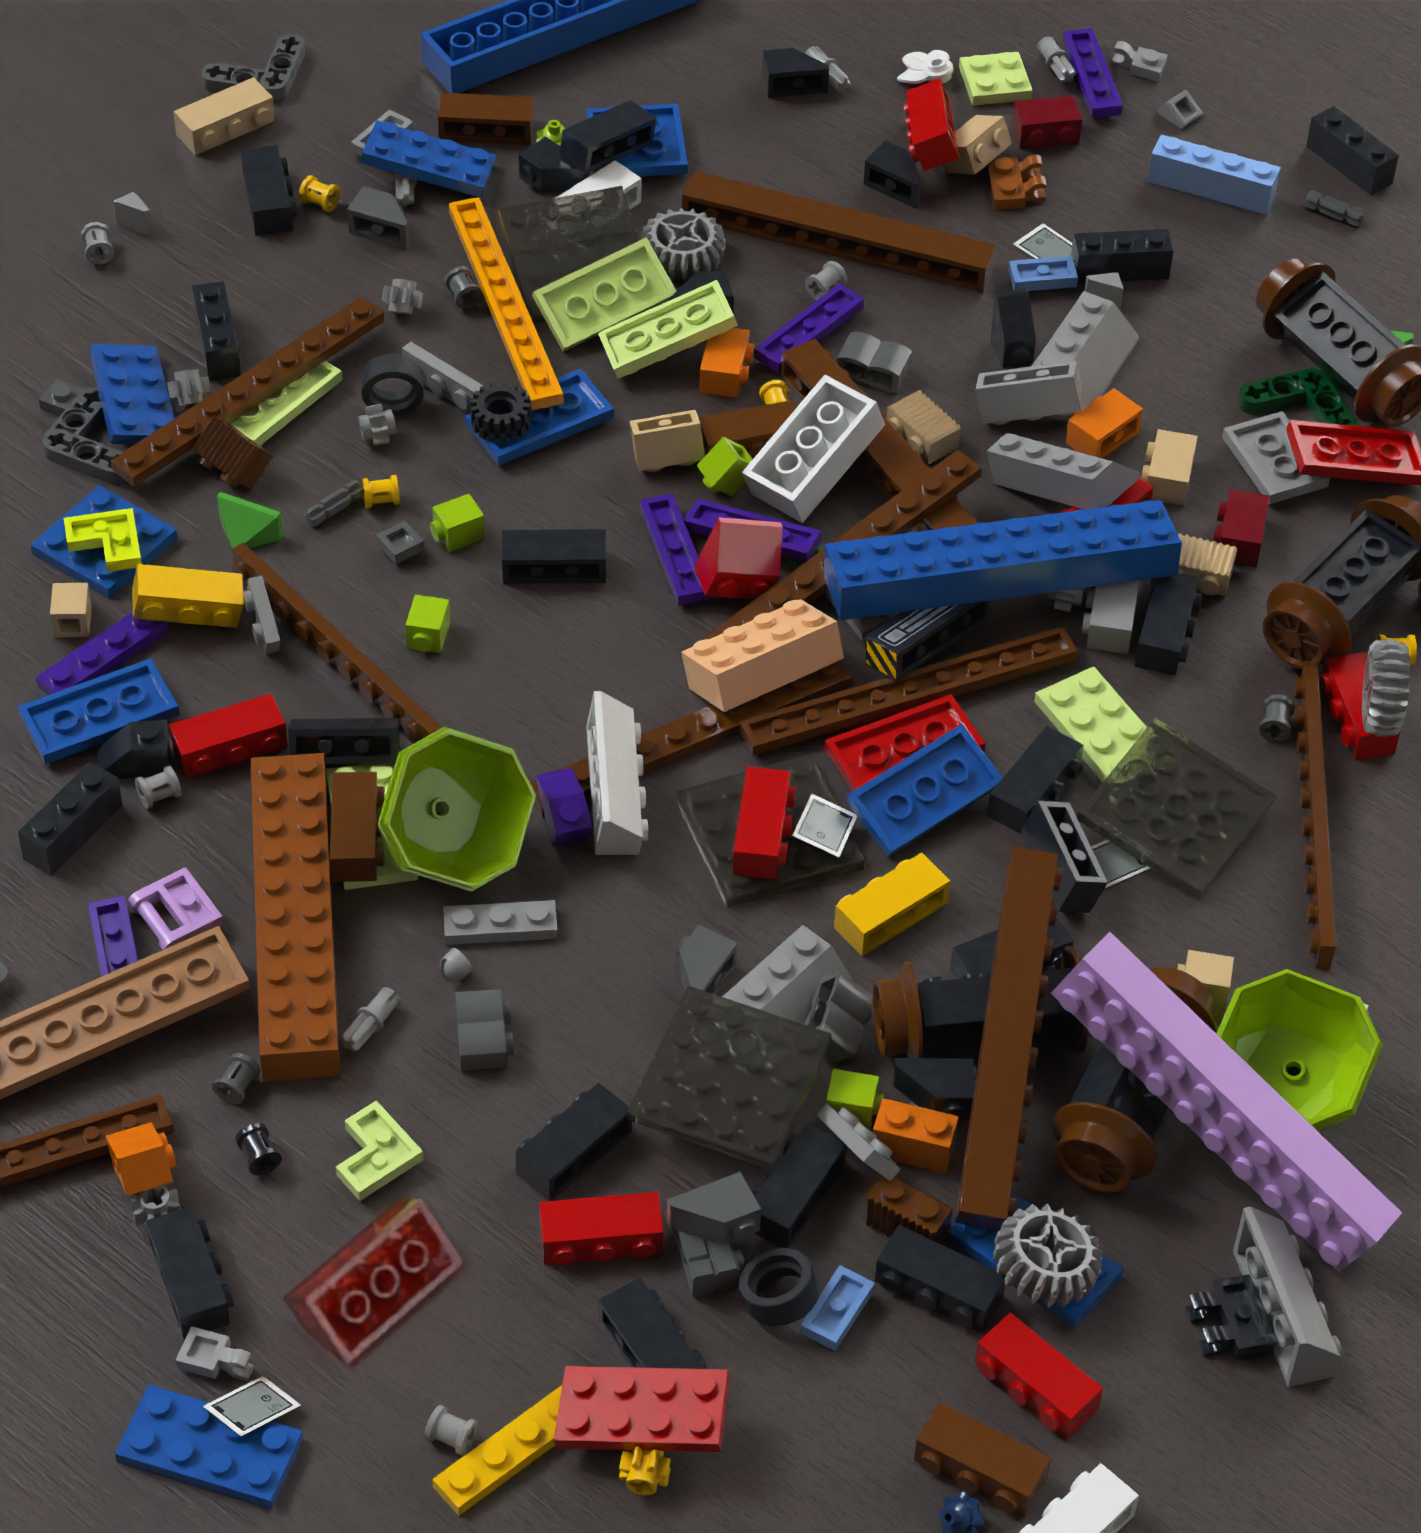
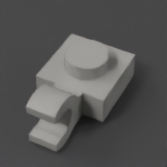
M1117 41L1114 52L1123 55L1115 53L1112 64L1117 67L1130 68L1129 74L1159 82L1168 55L1139 47L1137 52H1135L1128 43Z
M192 1326L175 1360L177 1368L180 1370L216 1379L219 1370L222 1369L232 1377L244 1381L249 1380L254 1364L248 1363L251 1358L250 1352L230 1348L229 1336Z

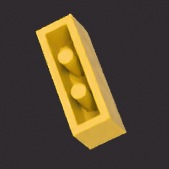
M137 564L132 587L133 619L238 628L244 605L242 574Z
M923 853L910 860L906 859L883 877H876L871 880L865 888L853 895L849 894L843 897L835 906L834 929L861 956H864L946 905L949 898L950 879Z

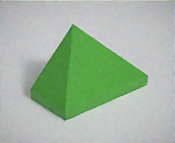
M219 492L217 495L219 518L231 548L241 543H244L248 548H253L281 540L283 537L281 512Z

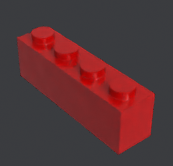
M941 78L906 91L908 103L903 104L907 115L905 121L908 127L907 136L910 142L908 147L913 161H920L923 170L927 171L959 159L952 105Z

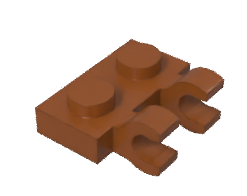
M1031 155L1020 163L1018 162V157H1001L993 159L986 165L994 210L1025 208L1026 201L1042 202L1046 200L1045 190L1038 189L1046 188L1047 186L1045 176H1041L1039 168L1042 167L1041 156Z

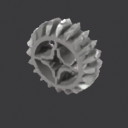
M682 208L677 212L668 209L667 214L657 213L655 219H648L647 225L643 227L641 232V240L647 237L664 270L670 276L671 281L677 277L682 278L685 282L686 278L692 277L695 273L717 270L719 263L723 261L726 239L724 238L722 226L716 223L715 218H707L706 212L697 214L694 208L690 212L683 211Z
M1385 639V641L1376 640L1370 646L1361 696L1362 725L1368 734H1375V736L1381 737L1388 735L1396 736L1404 725L1411 669L1409 649L1405 643Z
M1048 1203L1042 1207L1041 1211L1033 1204L1026 1211L1018 1209L1012 1217H1008L1003 1222L994 1241L993 1260L998 1262L997 1274L1006 1275L1005 1286L1015 1285L1017 1287V1297L1024 1293L1031 1296L1032 1304L1039 1299L1044 1300L1048 1308L1055 1301L1063 1308L1071 1300L1078 1303L1084 1294H1088L1093 1289L1102 1270L1103 1251L1098 1248L1099 1237L1090 1235V1225L1081 1226L1078 1224V1215L1072 1218L1066 1216L1064 1207L1058 1212L1052 1211Z

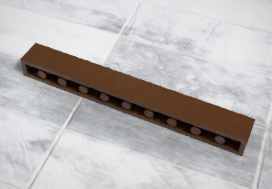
M694 171L682 194L683 211L690 212L694 208L697 214L706 212L707 218H715L716 223L721 225L723 229L982 293L994 269L996 244L698 171Z
M816 339L782 352L781 377L802 401L824 375L868 397L865 391L859 389L851 380L848 372L845 369H841L834 361L829 350L824 349ZM880 410L885 426L854 462L889 501L930 469L923 462L919 452L913 450L907 444L902 433L893 428ZM955 496L912 529L915 532L944 527L973 525L978 523L973 514L966 511L960 504L958 497Z
M1012 846L1008 859L955 1223L1000 1231L1003 1222L1008 1217H1012L1016 1211L1017 1196L1010 1194L1012 1181L1019 1182L1023 1160L1016 1157L1018 1143L1024 1144L1027 1133L1028 1121L1021 1120L1023 1106H1030L1033 1084L1026 1083L1028 1070H1034L1037 1061L1038 1047L1031 1045L1033 1033H1040L1043 1011L1036 1009L1038 997L1044 998L1046 994L1048 975L1042 974L1043 961H1050L1053 947V939L1047 938L1048 926H1055L1058 904L1051 902L1053 891L1060 890L1063 869L1056 868L1058 854Z

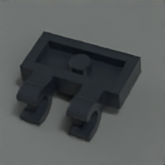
M1250 1274L1213 1280L1209 1289L1210 1292H1197L1189 1295L1191 1305L1186 1306L1185 1310L1190 1323L1202 1322L1219 1313L1223 1326H1211L1202 1330L1205 1339L1199 1340L1198 1344L1203 1357L1218 1355L1232 1347L1235 1357L1274 1351L1277 1341Z

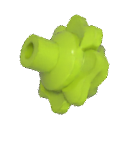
M551 120L544 129L536 132L538 137L536 142L546 136L561 146L562 131L565 128L558 120Z

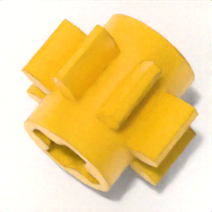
M635 1447L632 1453L623 1451L619 1466V1479L626 1480V1488L635 1494L652 1495L657 1491L658 1485L667 1486L671 1459L663 1458L664 1451L656 1449L648 1451Z

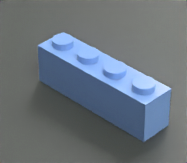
M1161 135L1151 154L1148 182L1267 215L1276 196L1281 167L1212 149L1204 145L1183 141L1175 137Z

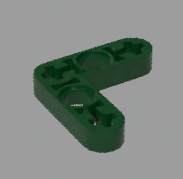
M1319 369L1300 370L1248 382L1240 387L1237 405L1241 411L1247 414H1261L1305 403L1316 422L1336 424L1337 420V424L1357 425L1355 418L1328 375ZM1283 388L1291 393L1284 395L1277 393L1275 390ZM1327 403L1333 405L1335 408L1332 410H1327L1321 408L1319 404Z

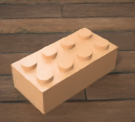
M801 599L786 602L782 608L770 613L759 614L752 621L741 626L727 628L723 634L711 639L700 640L693 647L681 652L689 689L723 712L844 658L837 621Z

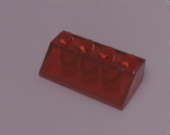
M399 1198L287 1293L283 1299L303 1329L338 1360L348 1365L464 1262L422 1199Z

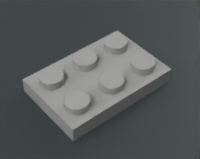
M1283 411L1223 429L1222 435L1223 440L1260 493L1270 496L1269 504L1329 486L1330 477L1300 475L1286 432L1289 420Z

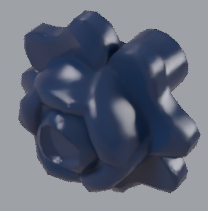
M965 1491L959 1492L955 1497H946L943 1501L945 1508L940 1509L938 1512V1517L942 1522V1533H978L977 1528L984 1523V1518L979 1511L980 1502L978 1499H970Z

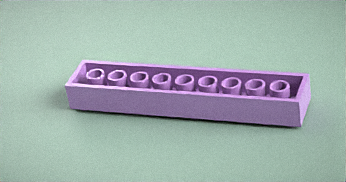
M1111 932L1051 992L1065 1010L1071 1012L1094 1038L1100 1040L1123 1066L1131 1070L1152 1094L1162 1100L1181 1122L1193 1130L1210 1150L1214 1151L1224 1160L1240 1179L1244 1180L1261 1196L1265 1204L1273 1208L1286 1220L1294 1232L1302 1236L1320 1253L1322 1259L1332 1265L1338 1272H1341L1376 1244L1402 1214L1392 1202Z

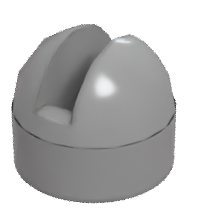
M452 948L444 955L439 967L441 974L451 981H459L473 971V967L468 959L456 948Z

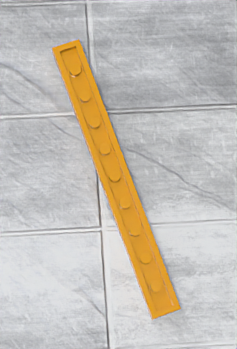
M480 198L449 203V214L520 384L526 391V396L529 395L531 410L564 404L562 389Z

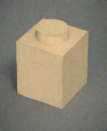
M53 583L50 618L54 638L89 637L92 604L88 583Z

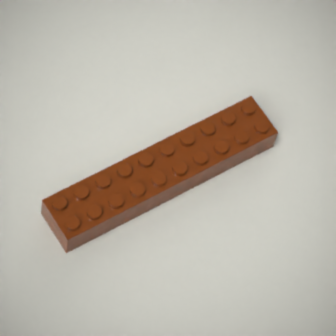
M324 753L251 758L259 1050L263 1082L339 1077V1033L327 780Z

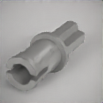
M1048 36L1041 39L1037 49L1045 58L1047 68L1050 71H1054L1062 83L1067 81L1069 83L1073 82V76L1076 74V71L1069 62L1067 52L1059 48L1053 37Z
M812 46L805 52V54L829 66L828 83L838 92H843L845 88L850 86L851 82L848 80V76L838 67V62L833 58H828L818 46Z
M395 173L392 177V184L396 191V202L401 203V207H407V204L414 203V188L416 187L417 179Z
M387 987L381 988L367 1007H361L357 1011V1018L340 1037L343 1042L342 1046L345 1049H350L353 1052L358 1051L374 1032L377 1033L382 1030L385 1019L401 1004L398 994L391 1001L388 1000L395 991Z

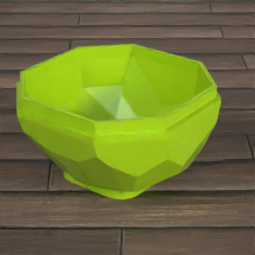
M443 727L398 753L379 817L378 827L390 854L400 870L472 892L516 866L536 793L512 748ZM438 802H442L444 805V812L441 815H438L435 811V806Z
M1288 969L1236 988L1216 1033L1318 1132L1347 1122L1354 1117L1383 1048V1044L1361 997ZM1294 1066L1299 1068L1301 1072L1297 1076H1291L1286 1070Z

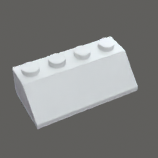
M594 691L586 729L595 855H639L642 841L648 840V820L641 819V809H644L646 805L645 787H639L638 776H643V755L636 752V744L641 742L640 723H634L633 708L602 691Z

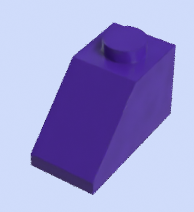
M572 768L536 775L535 778L552 846L587 839L592 829L584 792Z

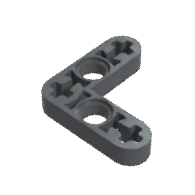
M285 34L279 37L264 70L222 63L208 64L201 70L202 86L209 92L218 93L239 84V81L254 77L273 97V101H280L288 95L304 59V40L296 34ZM289 66V68L286 69H277L276 67Z
M98 387L86 388L77 395L42 438L45 457L52 462L105 482L118 484L126 480L112 470L111 460L123 453V451L88 439V436L104 418ZM73 421H81L84 423L82 426L76 428L67 426L69 423ZM84 453H93L95 455L88 460L78 458Z

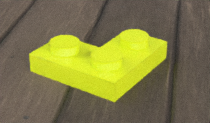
M133 508L64 518L69 552L104 547L107 572L137 568V564H142Z

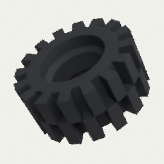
M496 382L490 383L489 389L484 385L480 387V392L475 391L473 394V398L470 401L471 426H473L475 433L479 432L480 438L484 439L488 436L489 442L493 443L496 438L500 439V443H506V438H510L513 442L517 440V434L523 437L526 434V430L530 429L529 395L526 396V391L523 388L518 391V385L512 384L509 388L507 382H502L501 386L497 387ZM505 410L509 411L510 413L497 415L491 412Z

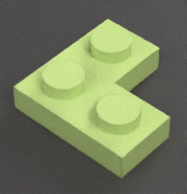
M376 1100L345 1120V1129L363 1149L337 1165L336 1175L354 1196L361 1201L423 1161V1151Z

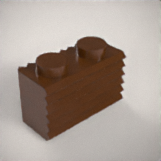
M215 415L212 416L192 446V449L200 454L198 461L212 471H215L216 468L221 470L223 473L220 478L235 488L239 484L249 489L253 488L254 483L258 482L261 472L265 471V466L269 465V461L273 459V455L230 423Z
M881 1175L867 1194L865 1224L872 1225V1229L878 1228L879 1233L885 1232L886 1237L892 1236L898 1225H901L943 1245L947 1239L948 1230L952 1227L951 1221L954 1209L896 1177L889 1181Z

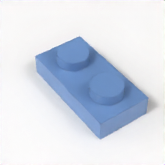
M1072 256L1009 261L1008 272L1013 290L1027 288L1028 291L1077 287L1078 276Z
M839 1265L820 1294L813 1309L801 1323L800 1334L836 1351L873 1294L875 1282Z

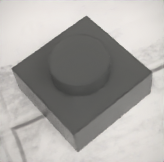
M56 379L39 398L40 409L60 416L84 389Z
M406 521L376 534L377 545L395 565L424 551L423 539Z

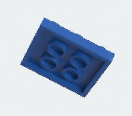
M678 104L640 106L656 117L653 144L616 161L639 177L688 174V163ZM614 107L586 109V119ZM605 166L593 170V172L596 173L599 169L604 168Z
M98 485L33 541L30 547L31 553L77 581L88 583L89 588L110 599L135 577L136 568L107 572L104 547L69 552L64 518L133 508L141 562L144 565L150 564L177 540L178 536L176 528Z

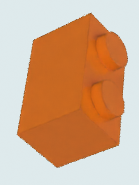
M732 328L723 334L707 339L700 367L699 393L731 398L739 397L741 385L747 386L749 366H746V363H752L755 344L749 343L750 330Z
M1113 388L1105 395L1098 396L1092 404L1081 412H1075L1067 422L1066 444L1077 452L1103 459L1140 433L1143 408Z
M882 1098L873 1133L879 1141L893 1151V1154L890 1156L892 1161L947 1174L956 1142L959 1116Z
M152 1122L106 1135L115 1173L127 1196L173 1182L170 1169L177 1167L171 1144H168L164 1132L157 1133Z

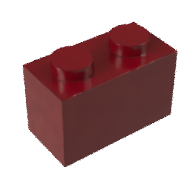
M1074 95L1014 101L1011 125L1019 149L1076 144L1080 142L1082 117Z
M1229 489L1227 502L1220 501L1217 521L1223 522V526H1215L1213 541L1217 544H1228L1230 547L1235 546L1237 548L1235 564L1257 567L1270 499L1269 495Z

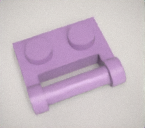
M186 867L136 891L128 899V905L133 912L143 917L159 939L161 950L214 927L224 925L223 916ZM160 900L180 927L171 931L152 904Z

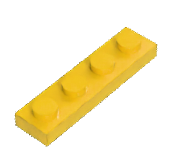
M562 1385L432 1479L433 1488L458 1516L555 1446L554 1435Z

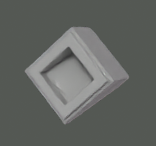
M1186 89L1156 110L1160 116L1180 129L1204 114Z
M132 192L114 200L115 218L118 225L147 236L152 234L150 209L137 194Z
M1118 272L1086 277L1085 292L1110 300L1121 310L1123 285Z

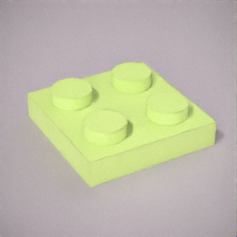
M1019 52L960 57L959 69L972 106L1032 99L1033 90Z

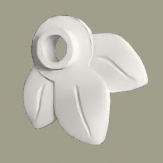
M933 50L929 54L912 52L902 58L903 64L908 69L897 77V81L918 84L927 80L931 82L941 78L944 84L952 78L953 64L949 61L948 53L941 50Z

